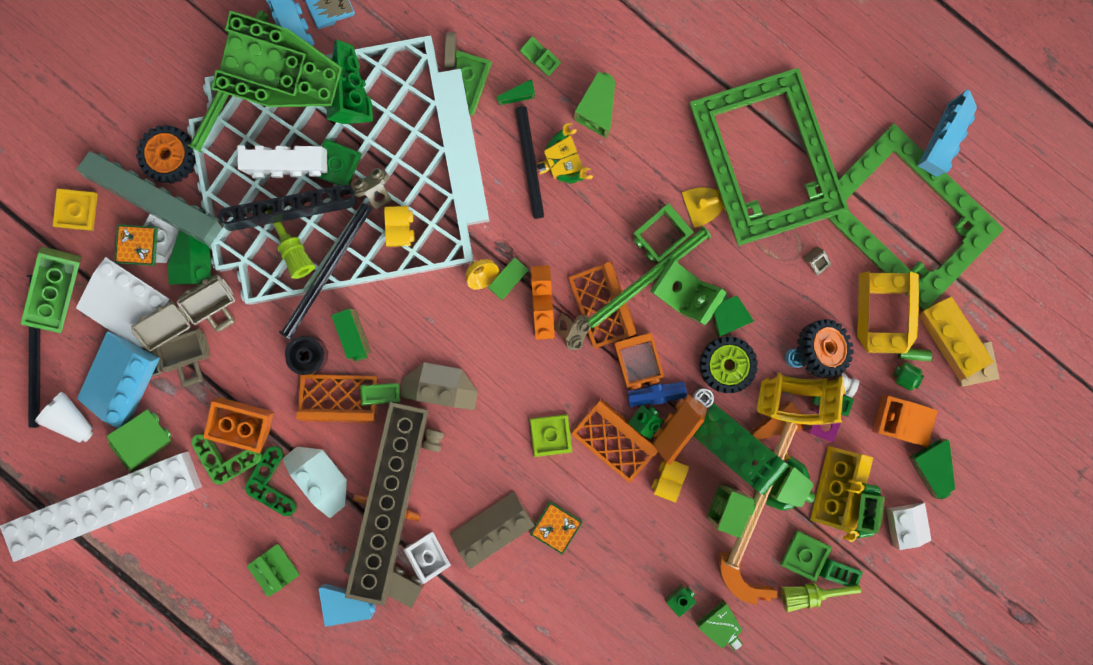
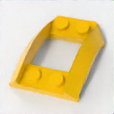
M870 271L858 274L857 338L860 340L866 353L907 354L917 339L919 275L911 271L909 273H870ZM870 293L908 294L907 333L868 332Z
M781 372L777 373V377L771 380L767 378L761 382L757 411L769 417L796 424L823 425L843 423L841 419L843 394H846L843 376L839 377L838 380L828 381L827 378L799 379L784 376ZM781 391L802 396L821 397L819 414H794L779 411Z

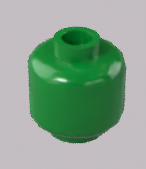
M908 362L904 363L902 367L898 365L893 375L896 377L895 383L909 391L914 390V388L918 389L924 378L922 369Z

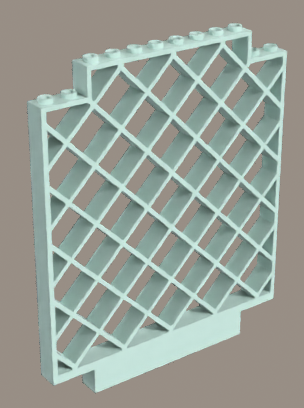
M431 35L355 49L357 59H362L374 68L365 81L366 95L381 73L400 85L401 89L387 109L371 99L372 107L383 115L368 137L349 124L336 122L325 139L334 142L342 129L346 128L364 141L357 151L362 154L360 161L372 146L392 160L385 170L389 177L398 164L418 177L419 181L404 202L389 192L388 194L398 205L409 206V209L413 210V215L429 226L413 249L408 246H401L410 252L398 271L387 273L372 263V260L386 241L385 230L366 218L365 222L381 232V236L366 258L348 247L347 250L363 262L350 280L340 281L330 275L329 279L335 283L325 284L321 291L471 264L474 259L468 225L490 222L461 69L445 72L438 71ZM425 47L427 54H423L416 48ZM404 50L420 59L406 82L385 68L396 52ZM328 54L326 56L332 60L333 54ZM383 55L378 63L370 57ZM427 64H429L435 96L434 101L412 87ZM214 76L204 77L205 84H203V89L209 100L207 110L216 95V91L211 89ZM408 92L429 105L415 128L394 115V112ZM232 96L223 111L219 113L201 148L202 153L194 149V153H192L196 159L194 169L196 174L199 175L197 185L199 192L202 193L201 207L205 214L208 215L210 213L215 216L212 199L225 208L231 207L216 195L232 172L252 185L239 205L252 203L259 191L272 199L277 198L263 188L270 175H264L263 179H256L254 182L235 169L238 165V148L227 163L208 150L224 126L242 137L243 140L239 146H245L247 149L251 145L261 146L255 142V139L270 118H273L290 130L280 146L291 147L298 136L312 146H320L301 133L316 109L327 115V109L323 106H307L292 127L273 114L278 107H263L260 104L248 101L261 110L262 113L247 135H244L227 123L243 100ZM436 110L438 112L444 147L439 146L421 133ZM204 116L188 119L189 126H187V130L192 139ZM389 119L410 132V135L395 156L374 142ZM417 137L438 151L423 175L402 161ZM204 153L224 166L211 186L209 185ZM444 156H446L452 194L429 179ZM355 170L354 174L357 177L366 178V176ZM302 174V177H298L286 196L298 194L306 182L318 190L323 188L310 180L309 174ZM425 183L447 197L432 221L410 207ZM378 191L374 192V194H375L374 199H375L376 196L378 195V193H379ZM366 197L363 203L370 206L371 202ZM326 198V199L323 200V202H324V203H327V202H329L331 199H330V198ZM452 202L455 204L461 240L456 239L437 226ZM287 206L284 210H290L292 207ZM353 208L347 209L348 211L353 213L354 216L357 213V211ZM324 213L313 215L310 220L307 217L301 218L307 222V225L298 236L301 244H304L314 228L335 242L321 264L318 266L314 263L316 271L303 289L294 290L279 280L287 268L284 259H282L273 274L252 261L268 237L278 244L281 243L280 239L271 234L275 228L273 223L265 225L264 228L261 226L254 227L260 231V234L245 255L225 242L232 231H228L223 227L209 247L213 253L211 263L213 268L220 272L239 268L237 277L239 282L242 283L243 290L240 293L245 304L252 305L305 295L350 222L337 239L317 225ZM434 229L456 243V246L445 262L433 264L418 254ZM221 246L240 258L241 261L224 265ZM463 247L465 258L453 260ZM415 256L427 264L426 266L407 269ZM248 265L269 278L255 298L252 295ZM369 265L381 273L361 278ZM275 284H278L287 291L268 295Z

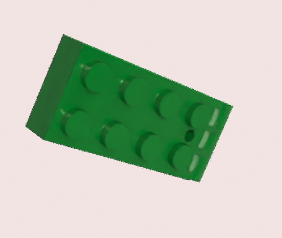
M714 403L706 411L704 422L693 435V437L763 496L789 466Z

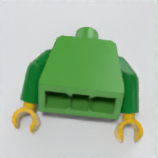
M786 452L783 460L789 466L774 482L769 492V497L766 500V505L781 511L793 509L795 506L802 507L805 501L812 503L815 499V493L811 492L813 482L809 480L810 475L806 466L793 456L789 457L788 452Z
M849 480L848 482L852 483L853 487L851 490L847 489V491L862 493L857 529L855 531L847 527L842 529V531L847 533L842 538L853 542L856 538L871 537L878 534L882 524L885 496H881V490L876 485Z

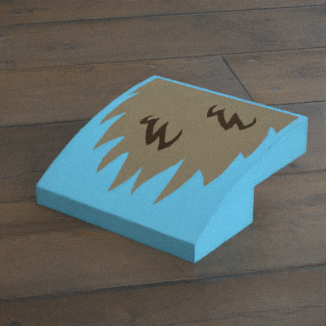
M304 0L317 29L335 25L336 21L352 17L355 14L349 0Z

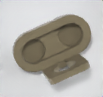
M373 169L366 178H359L354 181V194L357 197L366 195L375 209L380 208L392 200L383 186L388 180L389 175L385 170ZM378 191L384 194V199L379 202L375 201L374 192Z
M564 313L560 314L554 330L565 339V346L569 350H578L583 346L586 334L591 329L587 323L588 316L580 315L573 322ZM565 320L568 328L562 331L561 323Z

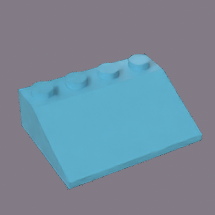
M108 331L77 399L102 421L120 428L132 420L160 357Z

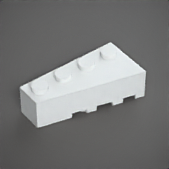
M238 146V170L251 175L254 179H263L264 175H271L272 178H283V175L302 177V174L319 177L321 173H327V150L322 146H294V150L286 146H276L275 150L264 146H255V150H249L245 146Z

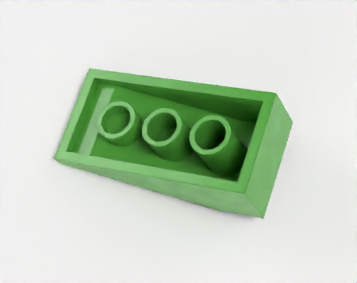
M41 246L21 325L62 333L82 256Z

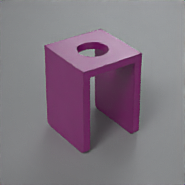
M811 408V411L819 414V409ZM841 423L831 424V429L826 432L821 430L820 425H812L810 430L804 428L803 431L834 442Z

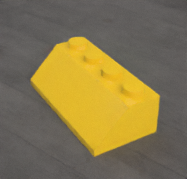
M953 297L933 305L918 315L959 381L994 363Z
M828 446L811 514V521L839 530L847 527L855 531L859 519L862 493L847 491V489L851 490L853 484L848 481L853 480L867 484L873 457Z

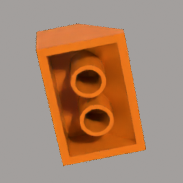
M687 395L685 399L680 398L675 406L677 408L673 414L671 412L664 420L666 424L653 435L655 438L654 447L669 465H671L705 420L707 407L690 395Z
M218 397L211 401L203 438L260 453L270 432L274 412Z

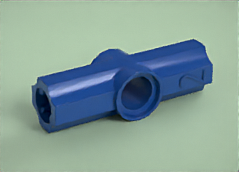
M685 382L666 385L663 383L627 391L629 406L635 407L647 404L667 403V401L679 400L680 398L684 399L687 396Z

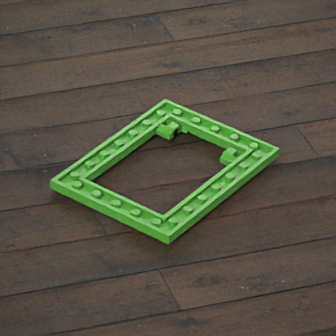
M799 68L689 103L737 246L849 211ZM786 94L816 181L804 185V189L809 195V201L804 202V205L769 216L768 214L762 215L757 200L744 203L715 115ZM817 187L820 190L819 194H817L815 188ZM752 208L754 214L749 216L747 210Z
M894 123L839 179L845 200L894 152L961 217L953 227L964 237L961 241L962 244L938 269L935 268L931 272L925 269L924 264L919 261L910 270L850 211L827 219L883 273L918 272L922 276L919 279V308L924 311L991 244L1004 228L947 173L936 177L918 167L924 151ZM965 223L970 225L968 229L964 228L963 225Z

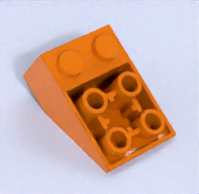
M881 395L872 432L928 447L938 410L899 398Z

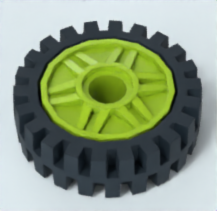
M721 337L710 342L703 350L699 361L700 373L703 380L712 389L721 393H736L746 389L752 380L755 379V374L758 370L757 356L747 342L736 337ZM726 360H731L733 363V367L730 370H726L724 367Z

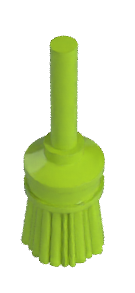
M272 209L267 210V214H270ZM281 222L273 223L281 242L277 250L281 253L282 259L285 260L291 278L299 279L311 273L315 269V265L305 253L300 239L287 234Z
M816 583L804 584L799 587H781V600L783 608L788 613L805 607L808 609L812 607L818 608L821 602L828 597L861 593L860 585L824 590V588H819Z

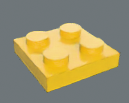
M57 189L53 227L94 231L98 193Z

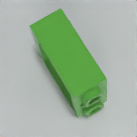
M668 203L634 232L632 236L634 237L633 242L639 248L643 247L647 252L645 254L652 263L655 261L658 264L694 232ZM665 215L682 234V237L658 256L640 234L661 216Z

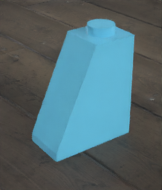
M322 584L319 587L325 627L371 619L374 612H376V605L345 598L346 589L329 584Z

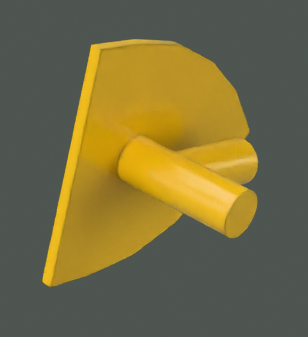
M699 187L682 192L694 228L712 221L724 208L719 191L716 189Z

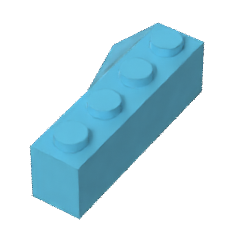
M266 0L276 25L290 29L310 45H315L312 35L307 34L306 30L309 27L305 18L300 16L303 12L299 3H295V0Z
M966 89L947 104L918 164V167L936 177L947 173L951 169L953 164L951 161L960 150L959 144L967 136L968 131L966 130L975 119L974 113L977 106L969 90Z

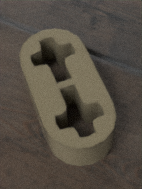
M446 32L445 68H455L456 32Z

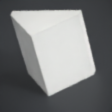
M433 532L412 542L404 549L421 584H425L451 566Z

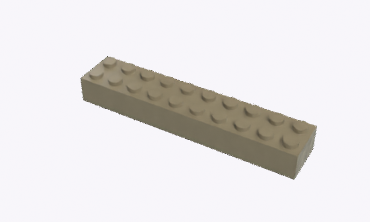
M392 402L389 404L345 598L382 606L386 604L428 420V410Z

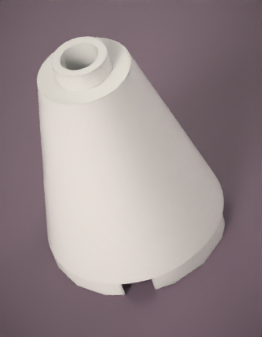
M60 392L53 399L54 401L47 405L35 419V422L79 443L82 441L87 442L94 434L91 432L93 429L91 424L63 392Z

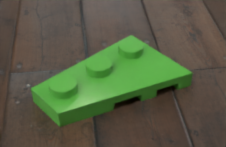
M456 50L457 63L455 69H461L469 115L474 117L492 62Z

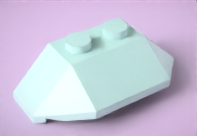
M297 446L282 458L291 478L311 503L322 513L331 518L346 506L347 479L324 450Z

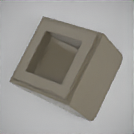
M815 247L803 257L806 264L817 276L832 265L825 251L819 247Z

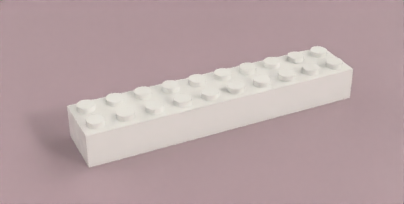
M188 451L0 525V529L12 560L15 562L201 488L202 485Z

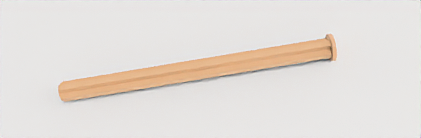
M786 422L774 450V453L782 460L797 429V425L791 422ZM772 486L764 496L757 491L754 497L755 511L752 516L749 515L741 538L737 537L727 562L725 561L726 565L737 570L740 569L738 567Z

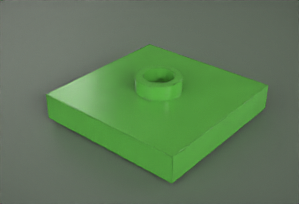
M795 530L780 565L816 582L832 547Z

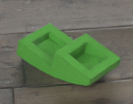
M533 36L519 50L526 59L548 77L561 63Z
M514 258L490 284L488 289L500 300H503L527 274L529 269Z

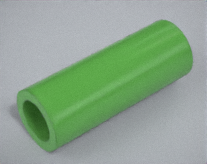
M910 348L907 354L898 353V358L931 361L932 351Z

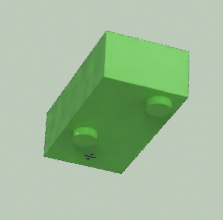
M719 483L706 519L716 529L741 538L749 515L752 516L755 511V500L740 490Z

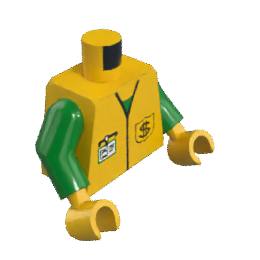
M566 123L563 129L555 134L546 145V150L544 151L546 160L536 164L540 175L550 171L553 179L569 184L593 178L592 175H586L587 171L591 170V168L582 166L572 137H568V135L577 132L576 129L569 130V126L573 123Z

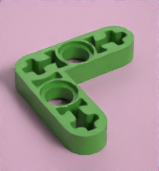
M204 433L195 435L192 439V446L211 480L217 485L230 481L258 464L262 459L261 452L256 453L245 450L225 462L212 440L203 438ZM201 439H204L205 441L203 445L199 444ZM209 454L215 456L214 464L209 463L207 459ZM254 454L255 457L252 460L245 462L244 459ZM234 461L240 464L239 471L233 469L232 463ZM227 470L228 473L222 476V478L218 477L221 472Z

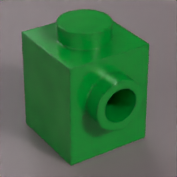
M682 584L665 598L668 606L679 618L697 603L694 599L696 594L689 586L685 588Z

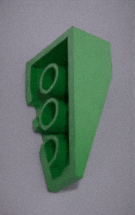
M336 40L334 42L332 60L342 67L333 105L326 106L327 120L341 124L373 121L372 101L370 96L367 97L364 88L366 83L364 79H361L358 70L360 65L354 46Z
M179 230L168 263V285L201 284L204 279L208 280L211 278L209 246Z

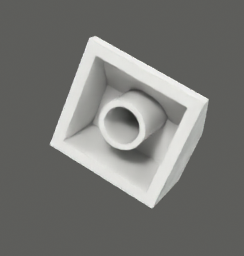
M924 502L886 508L893 547L903 550L920 547L931 541Z

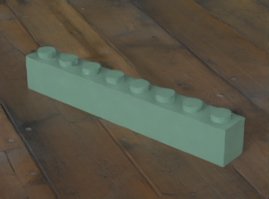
M89 151L76 170L84 178L209 247L222 229L218 223L219 219L210 213L205 215L202 213L203 210L196 205L189 206L183 198L171 196V193L165 188L161 187L158 189L154 187L155 184L146 178L144 180L140 179V176L132 170L125 171L122 165L115 161L113 163L109 162V159L101 153L96 155Z

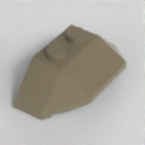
M425 362L403 377L400 397L470 410H475L478 390L462 369Z

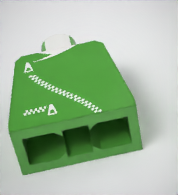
M724 600L696 623L698 628L721 648L729 644L735 651L743 644L738 638L742 629Z

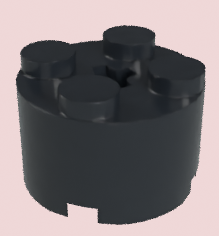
M301 336L293 339L285 349L286 364L296 374L312 375L325 367L328 360V350L319 339ZM304 352H309V359H305Z

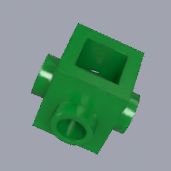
M641 405L628 424L641 435L651 439L655 432L659 430L664 420L658 416L660 413L650 406L648 409Z

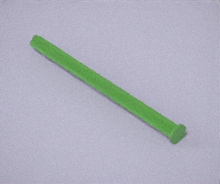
M259 10L255 18L267 22L269 16L267 13ZM217 91L190 145L187 144V146L202 153L201 148L229 94Z
M701 226L699 232L587 319L589 326L592 328L596 327L659 277L671 259L678 262L705 239H710V232L704 226Z

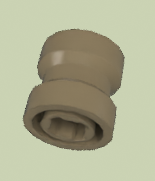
M426 429V439L422 443V448L440 452L441 444L439 442L444 438V432Z

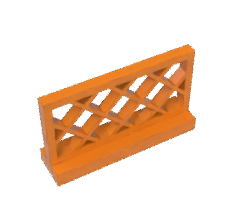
M611 261L568 277L580 312L588 317L591 312H597L592 310L596 300L608 304L611 299H614L623 292L613 262ZM602 269L604 278L600 284L592 280L594 272ZM582 277L588 280L584 290L576 287L574 279ZM590 281L600 286L596 296L586 292ZM602 287L610 291L611 295L608 302L598 298ZM584 294L594 298L590 308L582 304L581 300ZM627 302L617 309L614 320L609 317L606 318L613 322L608 332L599 328L600 323L594 327V332H592V329L588 332L594 349L638 334ZM615 323L623 327L625 334L616 336L611 333ZM600 330L606 333L607 336L604 342L597 344L594 336L596 331Z
M301 375L296 419L303 422L376 423V404L371 406V410H363L359 406L361 399L355 402L350 394L357 388L360 389V385L365 381H373V385H376L378 377ZM305 379H313L317 383L310 392L305 388ZM327 380H333L337 385L328 392L322 384ZM346 380H352L355 386L347 393L341 385ZM321 387L326 395L317 401L312 393ZM337 388H340L346 395L337 402L331 394ZM310 396L316 404L310 409H303L304 401ZM330 397L336 404L330 409H325L321 403ZM349 397L354 405L349 410H344L340 404Z
M600 398L571 435L630 484L658 451L651 439L637 432L628 424L629 421ZM595 411L602 416L603 423L592 424L591 416ZM603 426L604 436L593 437L592 427ZM605 426L616 427L617 436H606ZM589 427V438H582L577 433L581 428ZM620 438H629L632 441V448L621 449ZM607 439H618L619 449H608ZM593 440H604L605 450L595 449ZM643 450L648 456L645 460L636 461L635 451ZM633 451V461L622 462L621 452ZM619 452L620 462H611L608 459V453ZM634 464V472L629 477L623 472V465Z

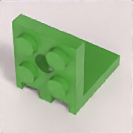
M672 259L650 290L651 293L679 314L703 325H706L712 318V314L718 305L721 304L727 293L719 287L699 280ZM678 281V288L673 291L672 286Z

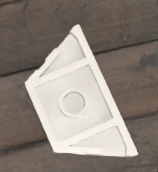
M150 214L143 226L158 228L156 263H169L179 230Z

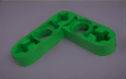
M272 446L265 451L261 461L246 483L245 491L250 497L279 514L290 516L297 510L296 501L268 485L284 457V451L281 447ZM278 451L277 455L279 457L274 458L271 462L272 464L265 462V459L267 461L271 459L272 454L270 452ZM262 466H267L270 470L269 475L266 477L260 474ZM257 483V488L262 491L265 488L267 490L263 494L260 491L252 492L253 488L251 487V485ZM269 492H273L276 495L274 503H270L266 499ZM281 498H283V500H282L281 502H282L283 504H288V503H290V504H291V505H290V508H292V510H289V511L286 512V511H285V508H286L285 506H283L282 504H280V505L277 507L276 505L280 502Z

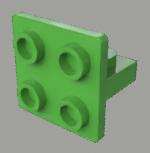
M280 544L275 545L247 565V568L268 597L281 590L300 575Z

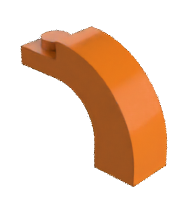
M718 553L720 576L727 588L737 598L757 605L758 597L764 601H771V598H777L778 591L774 587L750 585L743 581L740 569L737 570L726 565L725 561H728L731 553Z

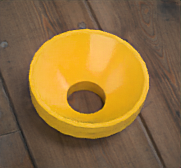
M480 259L473 261L465 274L466 283L471 289L486 288L498 276L499 268L492 260Z

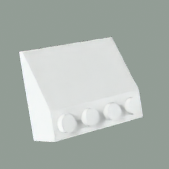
M105 257L93 273L76 309L117 336L143 348L141 343L132 334V324L139 321L140 317H146L156 311L158 306L163 307L171 300Z

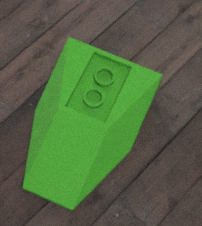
M236 11L229 12L225 31H229L221 67L215 71L211 89L267 107L333 105L342 71L340 65L290 29Z

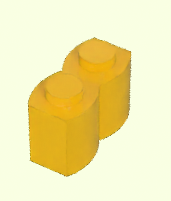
M409 206L384 207L386 246H411V242L415 240L414 230H410V222H414L413 210H410Z
M662 460L658 468L660 476L658 479L655 478L652 483L651 489L654 490L653 494L676 503L689 466L677 461H673L669 465L666 461Z

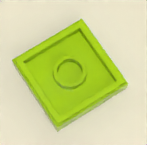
M568 414L530 418L534 457L572 452Z

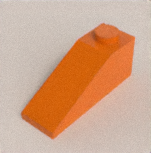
M789 401L778 409L787 413L802 414L793 402ZM768 417L750 433L758 440L782 434L786 421ZM796 424L797 429L795 432L802 429L804 424Z

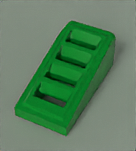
M528 80L497 96L498 105L535 99L533 80Z
M827 558L819 576L848 587L858 585L863 572ZM851 572H853V576H852L851 581H850V583H849V582H848L849 577H850V575H851Z

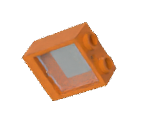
M652 332L613 343L626 387L634 390L641 388L642 383L649 382L650 385L661 382L660 378H663L664 374Z

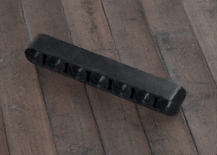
M340 185L226 207L220 210L218 219L226 230L236 231L349 209L355 205L356 197L351 186ZM346 194L351 195V196H350L349 198H347V199H343V198H342V197H343L344 195H346ZM326 198H330V199H331V200H330L329 202H327V203H324V202H323V200L326 199ZM306 202H312L310 206H303ZM292 206L290 210H284L285 207ZM272 209L270 214H265L267 210ZM253 213L251 217L245 218L247 214ZM233 217L231 221L225 222L227 218Z

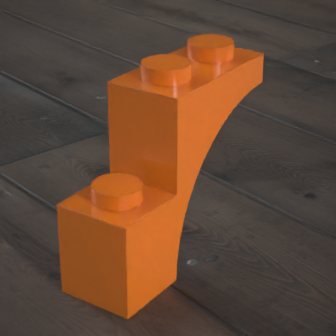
M550 265L531 266L536 340L555 339Z

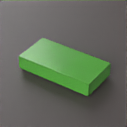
M399 383L361 385V406L389 404L390 402L399 403Z

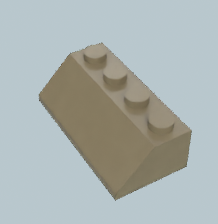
M513 491L451 532L450 535L460 556L468 568L471 569L533 528L535 522Z

